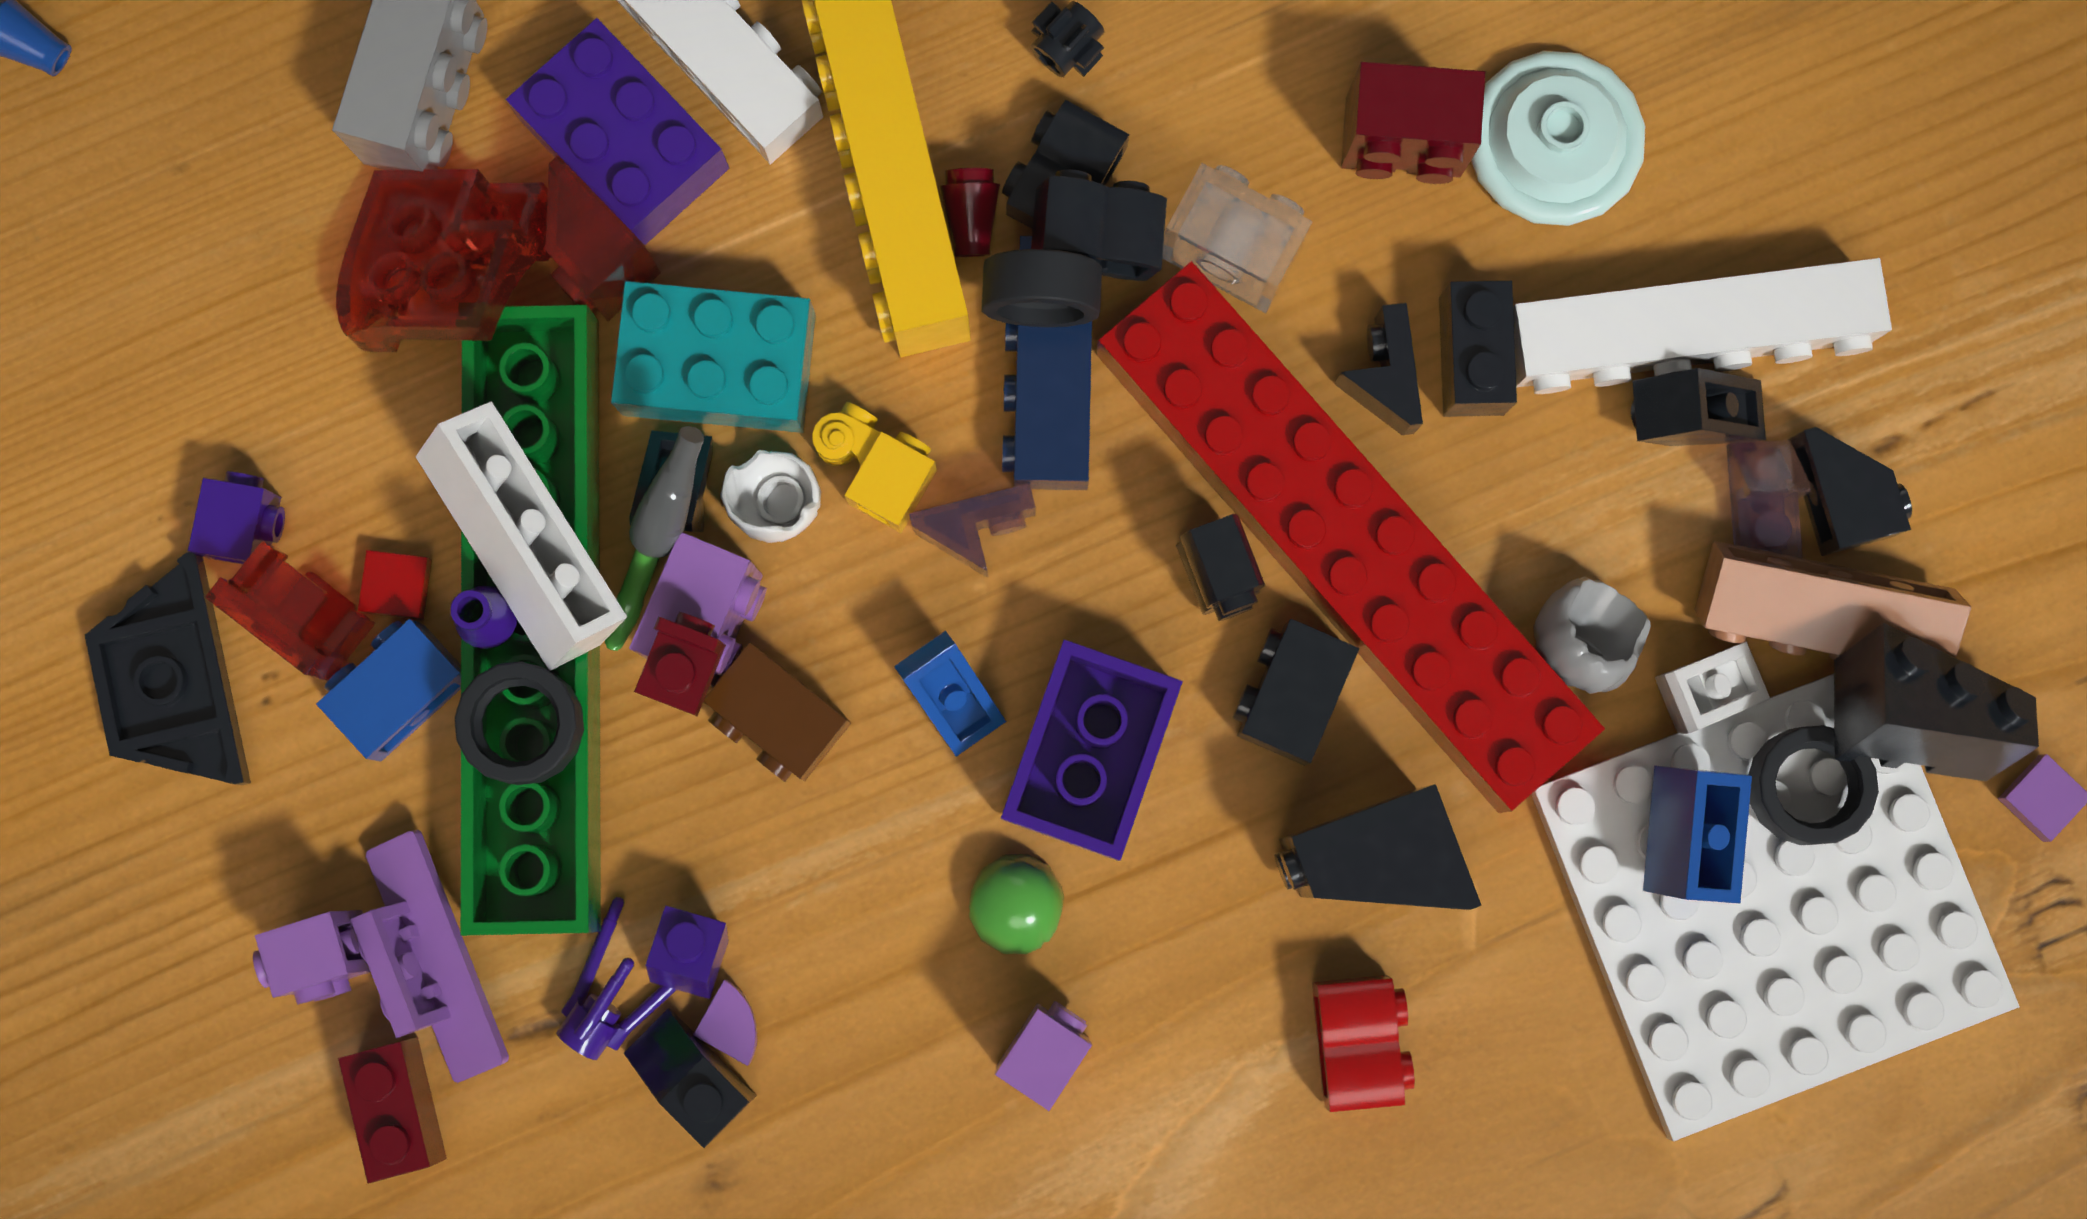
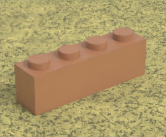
M1713 541L1694 610L1704 628L1709 629L1708 633L1715 638L1733 643H1743L1747 636L1767 640L1772 648L1784 653L1804 655L1807 649L1830 653L1829 657L1835 660L1883 623L1956 658L1971 606L1954 588Z

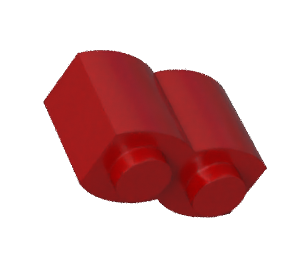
M1387 975L1312 982L1324 1107L1329 1112L1405 1105V1090L1414 1089L1415 1077L1410 1051L1400 1052L1398 1027L1408 1026V1007L1404 989H1394L1393 979Z

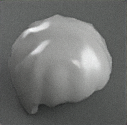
M1584 576L1569 581L1562 588L1555 591L1541 608L1533 627L1536 650L1567 686L1585 690L1589 694L1608 692L1622 685L1634 671L1650 631L1651 622L1634 602L1626 596L1619 594L1616 589L1599 579L1593 581Z

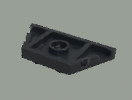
M187 552L177 559L179 564L153 586L145 585L129 598L121 612L113 616H107L85 634L109 756L215 779L234 785L250 784L249 771L204 560L200 555Z

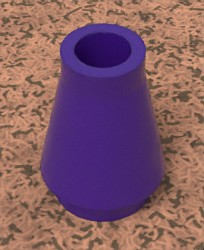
M479 586L463 591L454 598L451 604V616L458 634L466 643L473 647L481 649L497 647L507 641L515 630L517 618L497 587ZM481 602L483 614L477 621L471 623L470 620L474 616L472 610Z

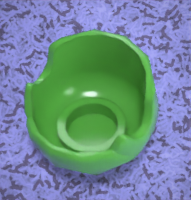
M1005 854L985 866L977 875L970 894V921L981 941L1003 954L1031 953L1041 948L1045 942H1049L1057 930L1064 901L1062 886L1048 864L1029 854Z

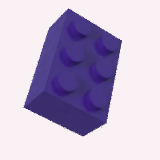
M598 18L593 20L506 98V101L522 124L640 249L730 169L723 151L717 143Z
M1063 640L1001 820L1104 857L1121 861L1183 681Z

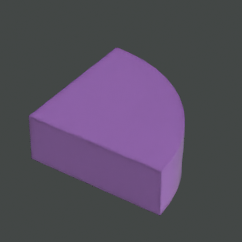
M725 979L693 1036L748 1066L753 1059L757 1046L755 1017L744 993L732 982Z

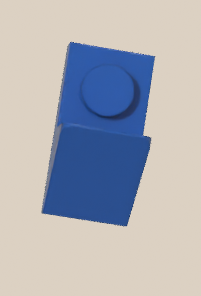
M946 631L894 666L956 757L1007 722Z

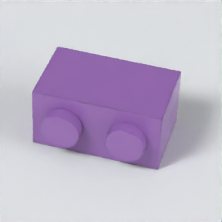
M1054 1001L1049 1010L1037 1003L996 1065L995 1075L1050 1111L1092 1046L1090 1038L1083 1034L1087 1027L1086 1021Z

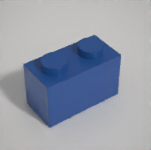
M409 619L404 624L396 621L381 631L371 643L375 651L357 667L354 663H350L336 672L324 686L328 693L316 703L356 749L369 760L383 761L461 689V664L424 624Z
M1654 766L1643 891L1685 900L1741 903L1752 776L1708 770Z

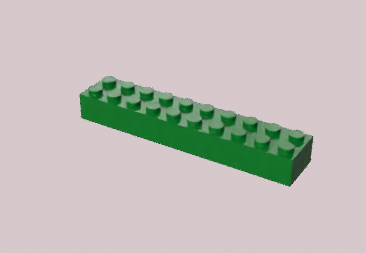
M587 305L462 307L461 414L492 401L600 573L599 320ZM461 530V592L479 586L497 587ZM481 602L472 610L474 616L470 620L471 623L477 621L483 614ZM518 620L510 638L494 648H476L461 638V694L477 675L497 664L522 661L548 669ZM600 646L551 670L572 687L583 711L584 733L578 752L562 772L542 783L509 784L484 776L467 762L461 750L460 936L601 932ZM527 686L509 687L498 693L487 705L482 720L483 734L490 748L500 757L514 762L528 761L544 753L553 742L558 727L556 711L550 699L538 689Z

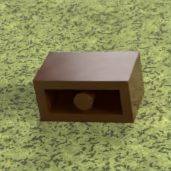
M750 642L704 699V703L715 711L708 721L735 743H738L743 735H745L761 747L763 751L756 760L784 782L787 781L792 773L799 779L806 781L851 725L846 718Z

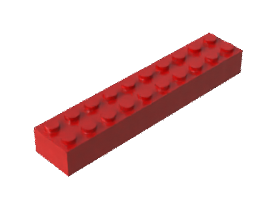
M1192 261L1098 340L1096 355L1235 514H1238L1242 522L1349 644L1360 648L1358 654L1498 813L1512 812L1605 730L1596 717Z

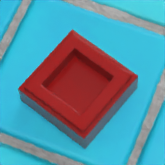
M366 550L358 611L367 614L424 620L432 559L422 556Z

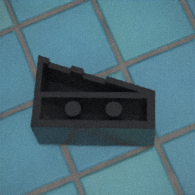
M1885 623L1881 624L1834 660V760L1851 762L1856 757L1862 756L1879 759L1882 767L1898 768L1904 763L1924 765L1926 773L1988 781L2039 747L2035 696Z

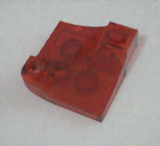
M425 169L423 172L416 170H374L348 242L338 277L336 310L342 331L358 348L367 352H397L401 340L491 341L503 309L522 276L535 261H549L565 212L564 208L543 182L489 183L479 169Z

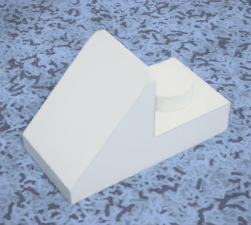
M1747 641L1655 677L1677 733L1681 734L1698 731L1770 699Z

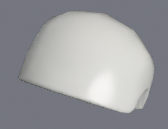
M758 450L751 459L742 465H731L725 473L720 494L730 520L750 538L767 543L783 542L800 534L814 521L817 516V510L821 505V489L811 466L793 453Z

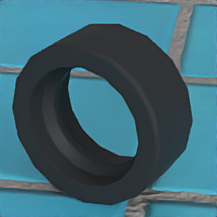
M1025 249L996 253L984 261L982 312L989 318L997 321L1030 327H1069L1089 323L1097 319L1100 314L1102 266L1092 258L1060 250Z
M522 661L497 664L477 675L461 694L454 717L456 740L467 762L488 778L514 785L542 783L562 772L577 754L584 733L582 706L572 687L553 671ZM527 686L538 689L550 699L556 711L558 727L553 742L544 753L528 761L514 762L500 757L490 748L483 734L482 720L487 705L498 693L509 687Z
M1825 725L1788 729L1767 740L1753 757L1748 774L1752 776L1750 805L1759 822L1777 838L1798 845L1838 843L1861 829L1872 815L1879 793L1877 771L1871 758L1858 756L1851 762L1838 760L1847 776L1848 794L1845 804L1835 816L1828 820L1808 823L1794 818L1783 808L1777 796V774L1780 766L1788 756L1801 749L1815 748L1827 752L1834 757V728Z

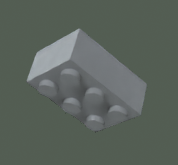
M372 0L332 129L363 164L433 183L437 167H444L446 165L453 144V135L449 131L455 109H463L469 95L470 77L466 73L472 53H480L487 35V19L484 18V13L476 0Z

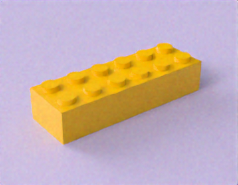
M801 0L814 53L827 52L826 55L817 56L815 59L828 111L841 110V113L830 115L829 117L842 169L855 168V172L845 174L844 179L856 227L868 224L870 230L869 232L858 234L870 285L882 282L884 291L872 294L884 343L896 341L901 358L971 341L968 312L892 1Z

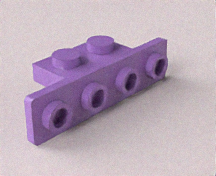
M408 831L368 850L366 858L385 907L370 910L350 920L358 938L359 952L367 962L379 992L381 1009L385 1017L390 1021L396 1038L432 1026L451 1077L457 1083L508 1062V1052L463 937L460 936L458 924L421 831Z

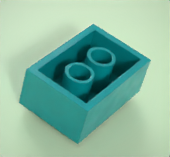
M625 281L611 403L622 416L804 433L816 313L810 298Z

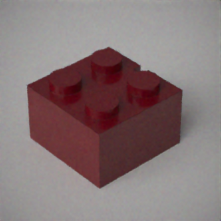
M1360 62L1346 97L1341 168L1356 169V175L1366 179L1390 178L1392 172H1395L1396 169L1407 170V174H1416L1418 181L1428 184H1445L1453 181V177L1461 178L1481 145L1486 71Z

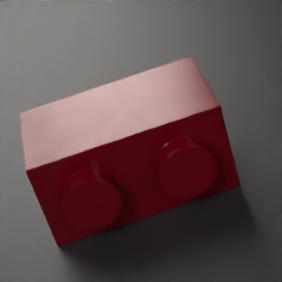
M418 1037L338 1058L367 1184L425 1169L447 1159Z

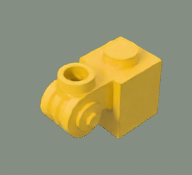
M846 402L841 412L830 413L817 422L812 433L813 444L820 458L829 465L843 466L855 458L860 464V469L844 495L848 504L895 531L902 533L937 472L935 461L928 458L931 448L915 437L899 431L894 439L882 431L879 432L873 429L878 419L859 406Z

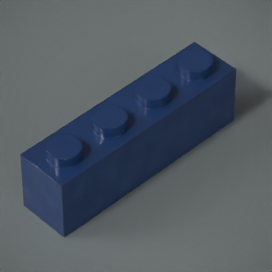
M1020 236V250L1031 249L1032 236ZM1092 321L1069 327H1030L1006 323L1005 351L1017 352V375L1004 376V412H1016L1015 435H1003L1002 472H1014V489H1088Z

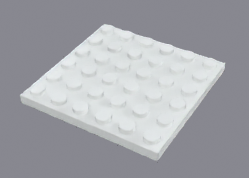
M1834 674L1773 696L1762 703L1689 734L1676 733L1547 782L1531 794L1666 1137L1671 1141L1679 1140L2020 1007L1921 765L1904 763L1898 768L1882 767L1879 759L1871 758L1876 767L1879 790L1873 813L1857 833L1838 843L1798 845L1779 839L1759 822L1749 804L1740 904L1685 900L1643 891L1654 766L1748 775L1753 757L1767 740L1788 729L1825 725L1834 728ZM1815 748L1801 749L1788 756L1780 766L1776 778L1777 796L1783 808L1794 818L1808 823L1824 822L1835 816L1844 806L1848 794L1847 776L1840 762L1834 760L1831 754Z

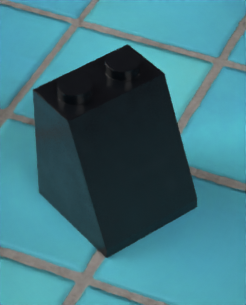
M1436 784L1408 791L1280 838L1283 852L1274 855L1287 890L1292 888L1293 890L1298 889L1300 897L1471 910L1482 906Z

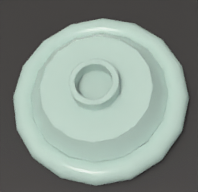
M1544 50L1509 62L1485 83L1481 145L1471 162L1479 183L1503 209L1534 224L1570 226L1603 215L1630 191L1644 162L1646 126L1634 93L1611 68L1580 53Z

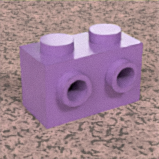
M362 910L329 911L255 935L259 950L253 952V964L261 985L264 988L270 987L273 998L294 995L297 1005L313 1000L314 1002L351 991L349 979L370 973L367 962L359 952L358 938L350 920L363 914Z

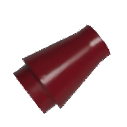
M958 168L946 170V185H941L940 190L954 243V257L990 256V241L1000 184L994 183V169Z

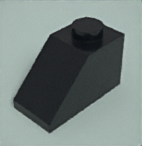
M1700 368L1633 380L1634 401L1631 405V419L1636 428L1637 441L1665 446H1684L1766 440L1761 380Z
M1817 427L1804 430L1787 440L1821 556L1888 539L1911 530L1908 520L1912 515L1911 500L1906 488L1900 483L1897 484L1892 469Z
M668 1008L623 1054L658 1103L705 1148L757 1095L701 1039L693 1036L694 1032Z

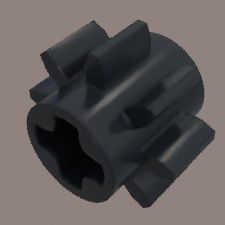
M1071 1L1061 11L1057 5L1050 2L1033 20L1032 24L1035 27L1032 29V32L1038 38L1031 45V50L1039 61L1057 76L1064 77L1074 67L1084 77L1103 57L1101 51L1104 47L1097 40L1105 33L1104 28L1098 19L1080 3Z

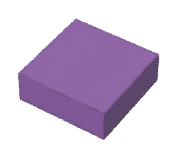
M2041 754L2000 795L1998 800L2041 841L2051 842L2087 804V791L2048 754Z

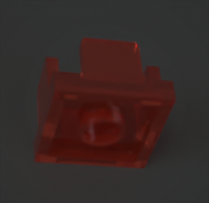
M263 541L230 580L220 577L206 594L205 598L304 675L328 681L341 668L350 664L347 659L373 628L375 622L366 615L357 612V605L320 576L313 572H307L305 575L286 561L288 558L287 554Z

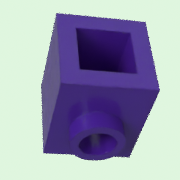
M227 471L224 481L203 478L188 551L208 559L267 569L272 543L279 542L284 530L285 510L283 507H280L282 497L262 488L264 479L253 475Z

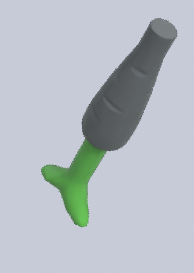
M685 426L680 429L671 453L648 487L633 517L629 534L630 540L636 549L616 599L627 615V618L605 640L606 647L610 650L618 651L623 647L638 621L641 609L644 606V598L659 558L671 553L676 540L684 531L691 502L696 461L704 442V434L695 427Z

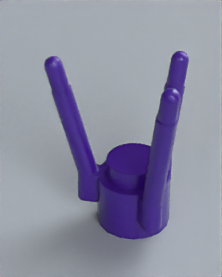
M621 897L614 898L607 915L602 922L601 932L597 934L574 992L561 1010L566 1019L556 1032L557 1036L566 1045L592 1060H597L607 1046L618 1050L629 1033L676 991V989L661 985L619 1024L616 1023L621 1016V1012L611 1002L634 966V961L631 958H625L610 977L599 996L590 993L587 997L624 906V900Z

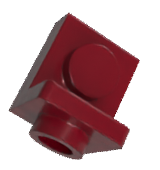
M680 611L675 622L658 616L653 628L658 633L634 692L698 717L726 646L719 639L711 637L715 625Z

